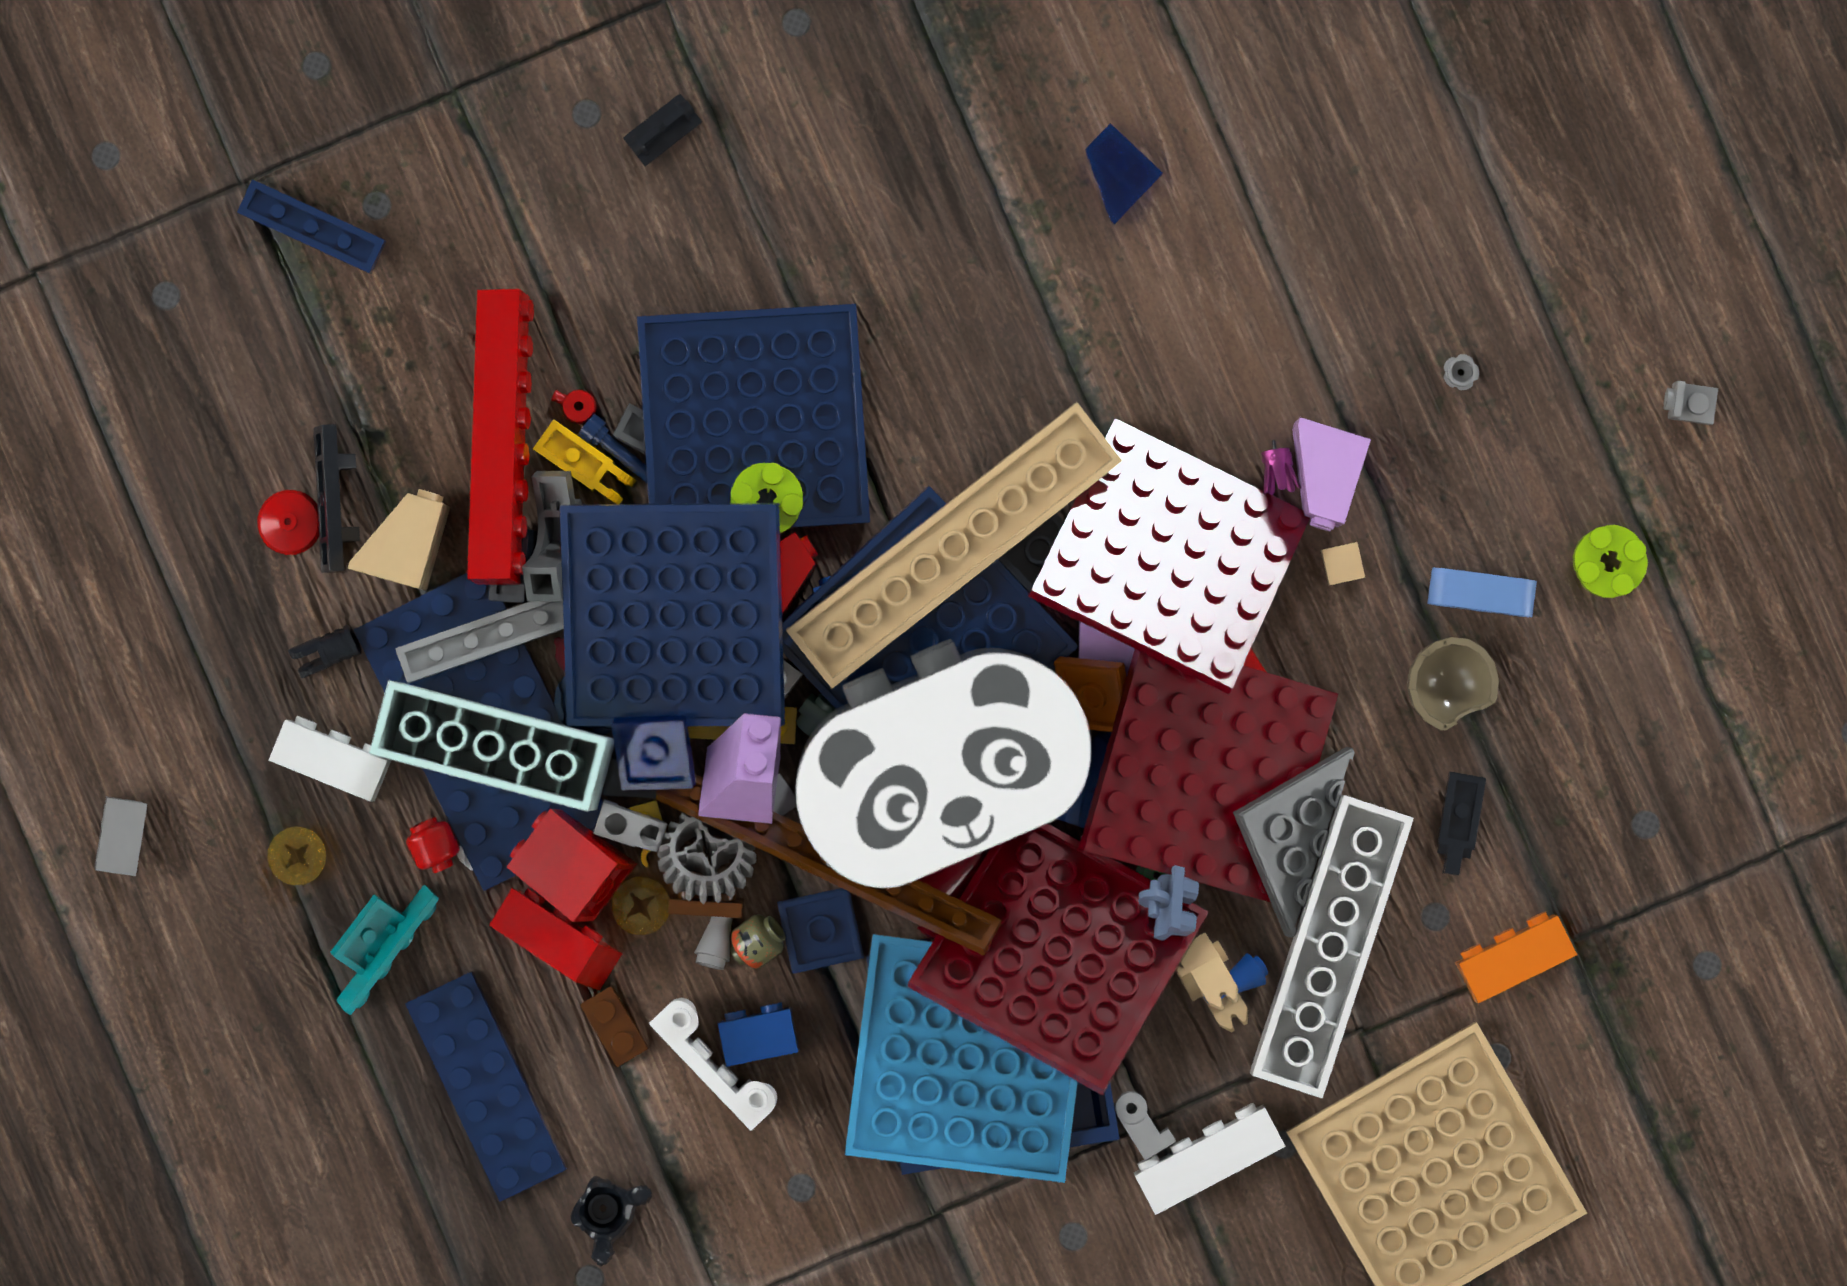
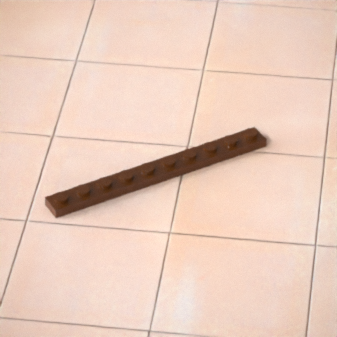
M675 764L671 766L656 791V800L983 956L1001 926V919L917 879L900 886L883 888L863 885L848 879L833 869L820 856L810 842L803 825L774 811L772 824L698 816L703 778Z

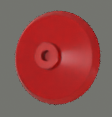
M283 490L271 495L261 506L257 519L258 531L263 542L273 551L284 555H296L310 549L319 538L317 503L309 495L297 490Z

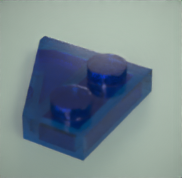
M1111 123L1085 149L1109 220L1113 225L1163 175V172Z

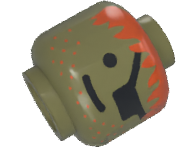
M756 914L734 928L731 933L733 946L730 947V952L740 965L746 963L754 969L762 968L782 953L784 949L783 941L786 939L781 925L773 917Z

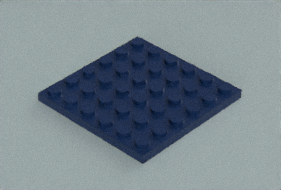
M856 304L637 316L649 504L730 503L731 489L742 471L758 463H776L795 475L803 492V508L797 521L790 528L870 523ZM763 489L758 492L760 499L756 503H773L776 494L772 490L767 493V489Z
M929 485L829 577L821 587L782 621L783 653L835 708L849 703L842 685L881 668L884 669L890 685L917 674L910 657L911 655L948 639L954 642L959 655L980 648H1003L1023 653L1045 665L1051 671L1055 669V660L1060 656L1068 657L1079 646L1035 599L1029 597L1030 593L997 559L831 689L786 632V629L822 601L817 602L820 598L835 592L946 505Z
M779 503L579 504L560 506L567 726H731L743 714L781 717V726L785 725Z

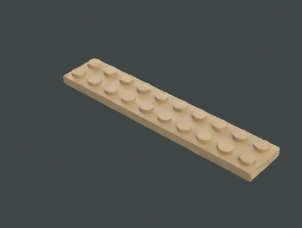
M1077 402L787 628L786 632L831 689L834 688L1123 460Z

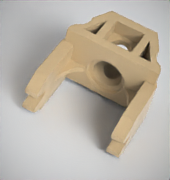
M1203 933L1193 940L1176 969V973L1191 1000L1195 1001L1204 995L1207 1000L1206 1004L1218 1025L1232 1033L1235 1031L1232 1018L1237 1017L1243 1025L1248 1024V1009L1238 993L1235 981L1224 964L1229 959L1219 941L1212 943L1207 934Z

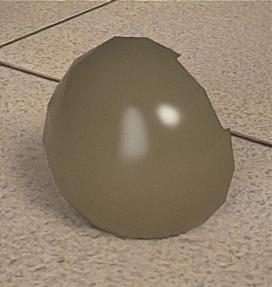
M1447 637L1429 644L1419 652L1409 668L1407 691L1410 703L1420 717L1437 729L1445 731L1456 725L1457 721L1463 716L1477 710H1483L1494 704L1497 699L1499 678L1495 662L1482 646L1470 639Z

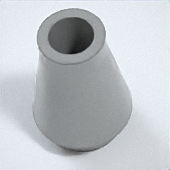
M711 916L710 922L694 952L697 954L695 963L708 968L724 970L725 963L730 962L732 918Z

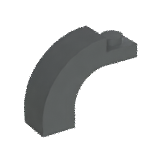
M536 471L532 475V483L538 515V535L534 552L522 567L527 601H562L560 506L579 505L582 502L581 499H575L571 471Z

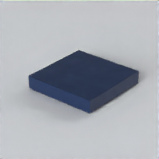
M838 888L777 902L793 974L864 958L849 891Z

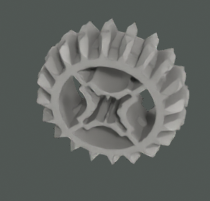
M681 813L679 816L680 824L670 821L668 825L669 833H664L661 842L663 845L659 846L657 856L661 858L658 861V868L661 872H665L663 874L666 884L674 883L673 891L675 894L686 890L685 897L688 901L696 894L700 895V902L702 904L707 901V896H713L714 900L719 903L721 901V893L724 892L732 898L735 895L734 886L744 889L746 886L745 877L751 878L753 875V867L751 865L756 863V853L753 852L755 846L694 817L689 818L684 813ZM711 835H716L723 839L713 838ZM693 837L697 838L693 845L685 847V851L679 852L680 848ZM703 845L705 846L706 853L711 858V865H709L708 858L703 853ZM735 858L728 869L722 873H717L721 865L729 863V859ZM691 871L700 872L704 876L693 874Z

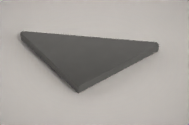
M1351 747L1341 749L1233 812L1284 935L1290 938L1296 935L1298 928H1295L1302 906L1305 907L1314 880L1311 877L1318 857L1321 858L1329 834L1327 828L1334 808L1337 809L1343 791L1345 772L1349 760H1353L1355 754Z

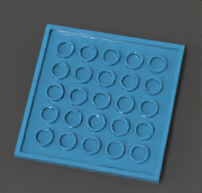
M873 934L845 1155L1065 1183L1078 1081L909 988L908 982L931 946V941Z

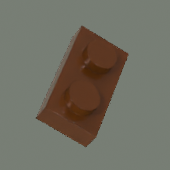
M686 890L678 894H671L669 898L668 914L742 918L744 898L736 897V892L732 898L724 892L721 893V901L719 903L714 900L713 896H707V901L702 904L700 902V895L696 894L688 901L685 897Z
M612 985L580 1004L616 1067L649 1049Z

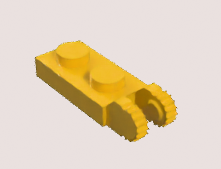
M554 419L533 448V450L563 471H571V476L592 491L597 490L616 504H620L623 500L620 494L600 483L607 471L617 476V479L625 485L632 487L636 482L633 477L615 466L612 459Z

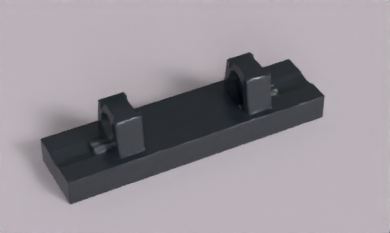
M328 424L313 428L321 573L344 571L343 543L360 541L359 527H342L339 470L356 468V454H338L336 424Z

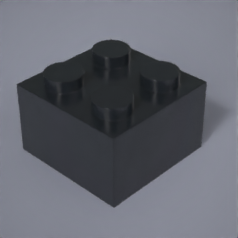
M1057 513L998 558L1029 593L1064 524V521Z

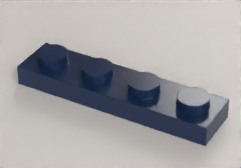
M253 179L237 211L238 214L369 274H372L386 243L384 239Z

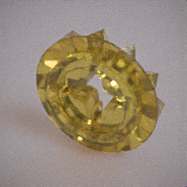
M305 827L287 828L278 833L272 840L268 849V863L273 874L282 882L290 885L307 884L316 879L322 872L326 864V847L318 834ZM308 844L309 846L303 856L307 860L306 863L309 867L297 862L287 868L286 866L290 863L289 860L292 855L286 845L294 849H300Z
M648 877L631 878L622 883L614 893L612 901L614 918L617 924L628 933L635 935L651 934L660 929L669 916L668 893L654 879ZM631 893L635 897L638 896L641 900L652 895L654 896V899L647 906L648 914L652 919L649 920L641 912L630 917L628 916V913L631 912L635 905L633 897L630 895Z

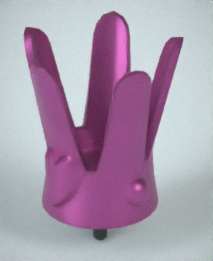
M1272 440L1273 449L1261 453L1262 462L1265 465L1263 494H1274L1275 478L1280 490L1287 488L1289 492H1294V482L1301 489L1292 468L1293 461L1290 448L1277 449L1276 441Z

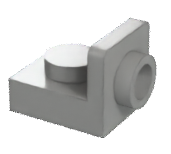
M1685 381L1674 382L1672 388L1666 389L1664 397V410H1669L1668 419L1713 425L1718 388L1686 384Z

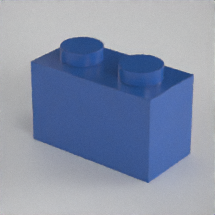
M782 1002L760 1006L761 1013L747 1016L746 1009L725 1013V1020L718 1022L726 1067L799 1052L791 1007L783 1008Z

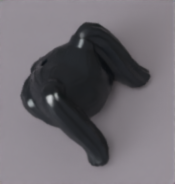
M594 1176L590 1179L584 1195L577 1201L570 1216L573 1225L579 1227L594 1240L591 1258L597 1265L603 1266L609 1263L615 1253L613 1244L625 1234L628 1227L632 1224L637 1206L646 1205L650 1202L652 1191L647 1185L624 1189L613 1184L609 1179H602L599 1176ZM605 1205L607 1207L606 1211L602 1212L600 1206Z

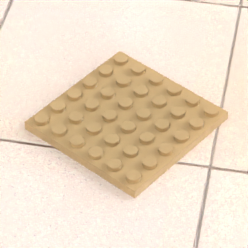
M1477 1022L1471 1023L1286 1131L1375 1286H1463L1587 1214Z

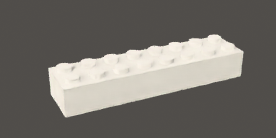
M1341 795L1337 809L1335 808L1329 834L1321 858L1319 857L1313 876L1314 880L1305 907L1302 909L1297 925L1298 929L1293 937L1249 1072L1252 1076L1323 1099L1412 826L1413 817Z

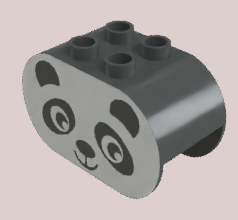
M948 639L911 655L910 657L917 674L890 685L884 669L881 668L842 685L849 703L830 712L815 727L804 745L797 769V807L803 828L815 850L833 869L850 880L872 887H895L912 882L1058 818L1075 802L1083 789L1091 757L1089 730L1083 710L1073 692L1061 678L1037 660L1013 650L980 648L959 655L954 642Z

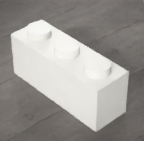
M297 716L295 722L292 720L284 721L269 761L370 802L376 800L391 760L370 754L371 745L367 743L364 744L363 749L349 744L351 737L332 729L329 735L315 730L317 723Z

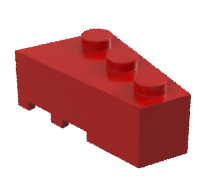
M512 888L489 926L574 982L600 991L623 953L603 942V936L586 925L581 928L557 908L552 910L545 906L543 903L546 899L532 889L527 888L525 892Z

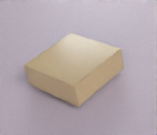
M1357 542L1321 550L1329 586L1365 578Z

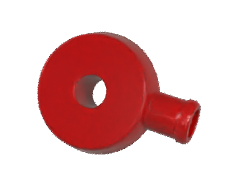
M555 390L551 401L562 405L564 416L575 424L586 423L596 412V401L585 390H573L567 395ZM577 403H582L583 409L577 411L575 409V405Z

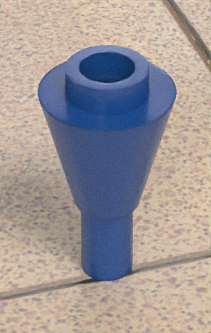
M1246 953L1229 973L1238 987V993L1266 985L1265 976L1268 975V970L1258 956L1253 958L1250 954Z

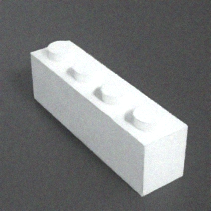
M1251 1103L1236 1111L1235 1115L1237 1118L1225 1125L1222 1120H1219L1202 1129L1204 1136L1192 1142L1187 1137L1171 1145L1170 1149L1172 1152L1160 1159L1155 1154L1146 1161L1142 1160L1137 1164L1139 1170L1135 1171L1134 1175L1155 1215L1286 1147L1266 1108L1263 1105L1256 1108L1255 1104Z

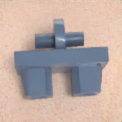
M1174 865L1171 875H1161L1158 877V880L1150 881V889L1139 893V904L1148 908V917L1155 918V939L1164 941L1171 935L1188 936L1196 929L1197 917L1194 913L1182 911V902L1191 904L1196 900L1199 882L1184 877V867Z

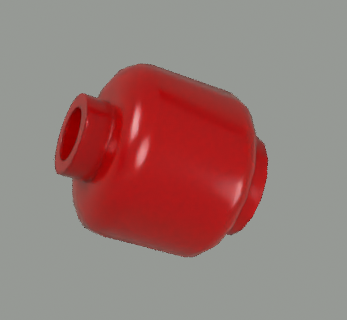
M435 816L409 829L411 834L406 839V845L419 869L426 870L432 868L434 874L454 865L451 858L459 853L460 846L447 821H438Z

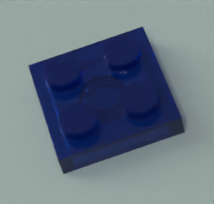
M686 715L615 717L611 726L622 790L692 789L694 787L696 778Z

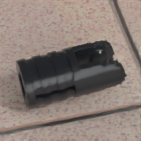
M349 624L288 650L291 658L294 660L317 651L320 655L319 658L300 666L297 671L301 678H306L332 667L333 664H338L345 659L352 658V656L362 654L357 637Z

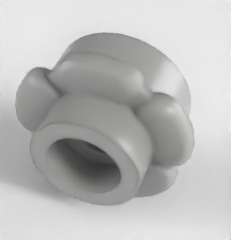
M1460 354L1456 358L1451 357L1444 365V380L1452 388L1457 387L1458 390H1467L1473 386V381L1479 377V367L1468 355ZM1459 369L1464 370L1463 376L1458 375L1457 371Z

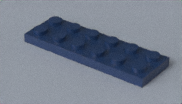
M471 971L405 1003L499 1201L501 1202L565 1171L567 1168L473 972Z

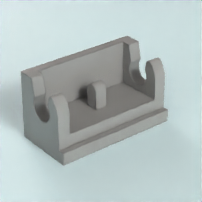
M106 796L94 867L96 871L136 876L147 803Z

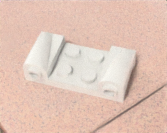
M685 998L674 999L649 1023L750 1131L774 1109L778 1097L777 1092L771 1085L749 1079L738 1088L735 1085L738 1081L736 1075L725 1064L718 1067L709 1058L713 1054L712 1050L699 1037L694 1041L689 1037L699 1026L696 1007L690 1000Z

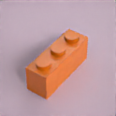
M1546 911L1526 920L1528 927L1516 933L1513 928H1509L1493 937L1495 943L1483 949L1481 944H1477L1460 953L1463 959L1455 963L1474 1002L1479 1004L1577 956L1558 915L1552 914L1548 916Z

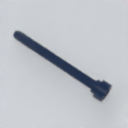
M594 414L577 436L595 447L601 446L647 484L646 464L608 434L610 430L605 427L606 422Z

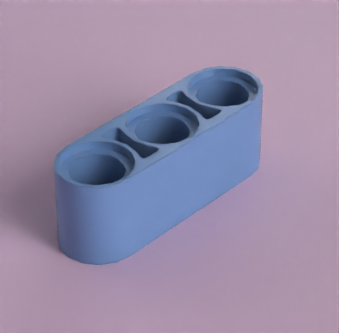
M1432 567L1427 604L1532 618L1537 581Z

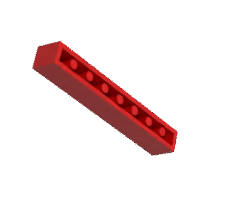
M521 289L477 290L467 579L477 585L520 584L521 574H523L522 567L526 563L525 554L521 551L522 538H525L527 534V520L523 516V502H526L528 499V483L524 479V465H528L530 453L528 444L525 443V429L530 428L531 415L529 408L526 407L527 393L531 392L532 378L530 372L527 371L528 357H531L533 353V341L529 335V322L533 321L534 304L530 297Z

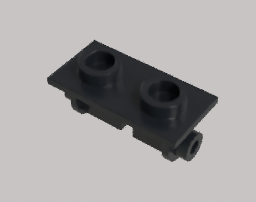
M679 93L624 136L623 139L646 167L700 125L702 120L695 113L689 102Z

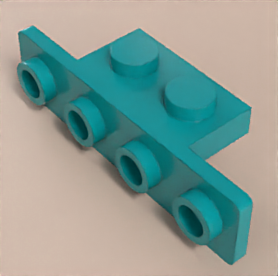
M426 885L422 886L403 913L374 894L330 951L333 957L357 972L336 1000L349 1015L356 1008L358 1009L365 1004L370 990L377 980L384 978L388 974L396 955L400 950H404L410 945L416 929L422 921L428 920L434 913L439 898Z

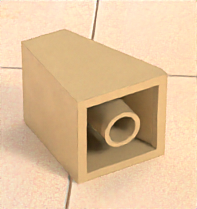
M418 489L417 496L407 493L350 560L348 569L427 591L450 511V506L442 503L444 497Z

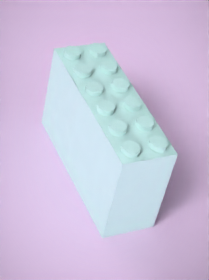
M388 681L369 753L577 809L594 811L598 809L616 739L414 685Z

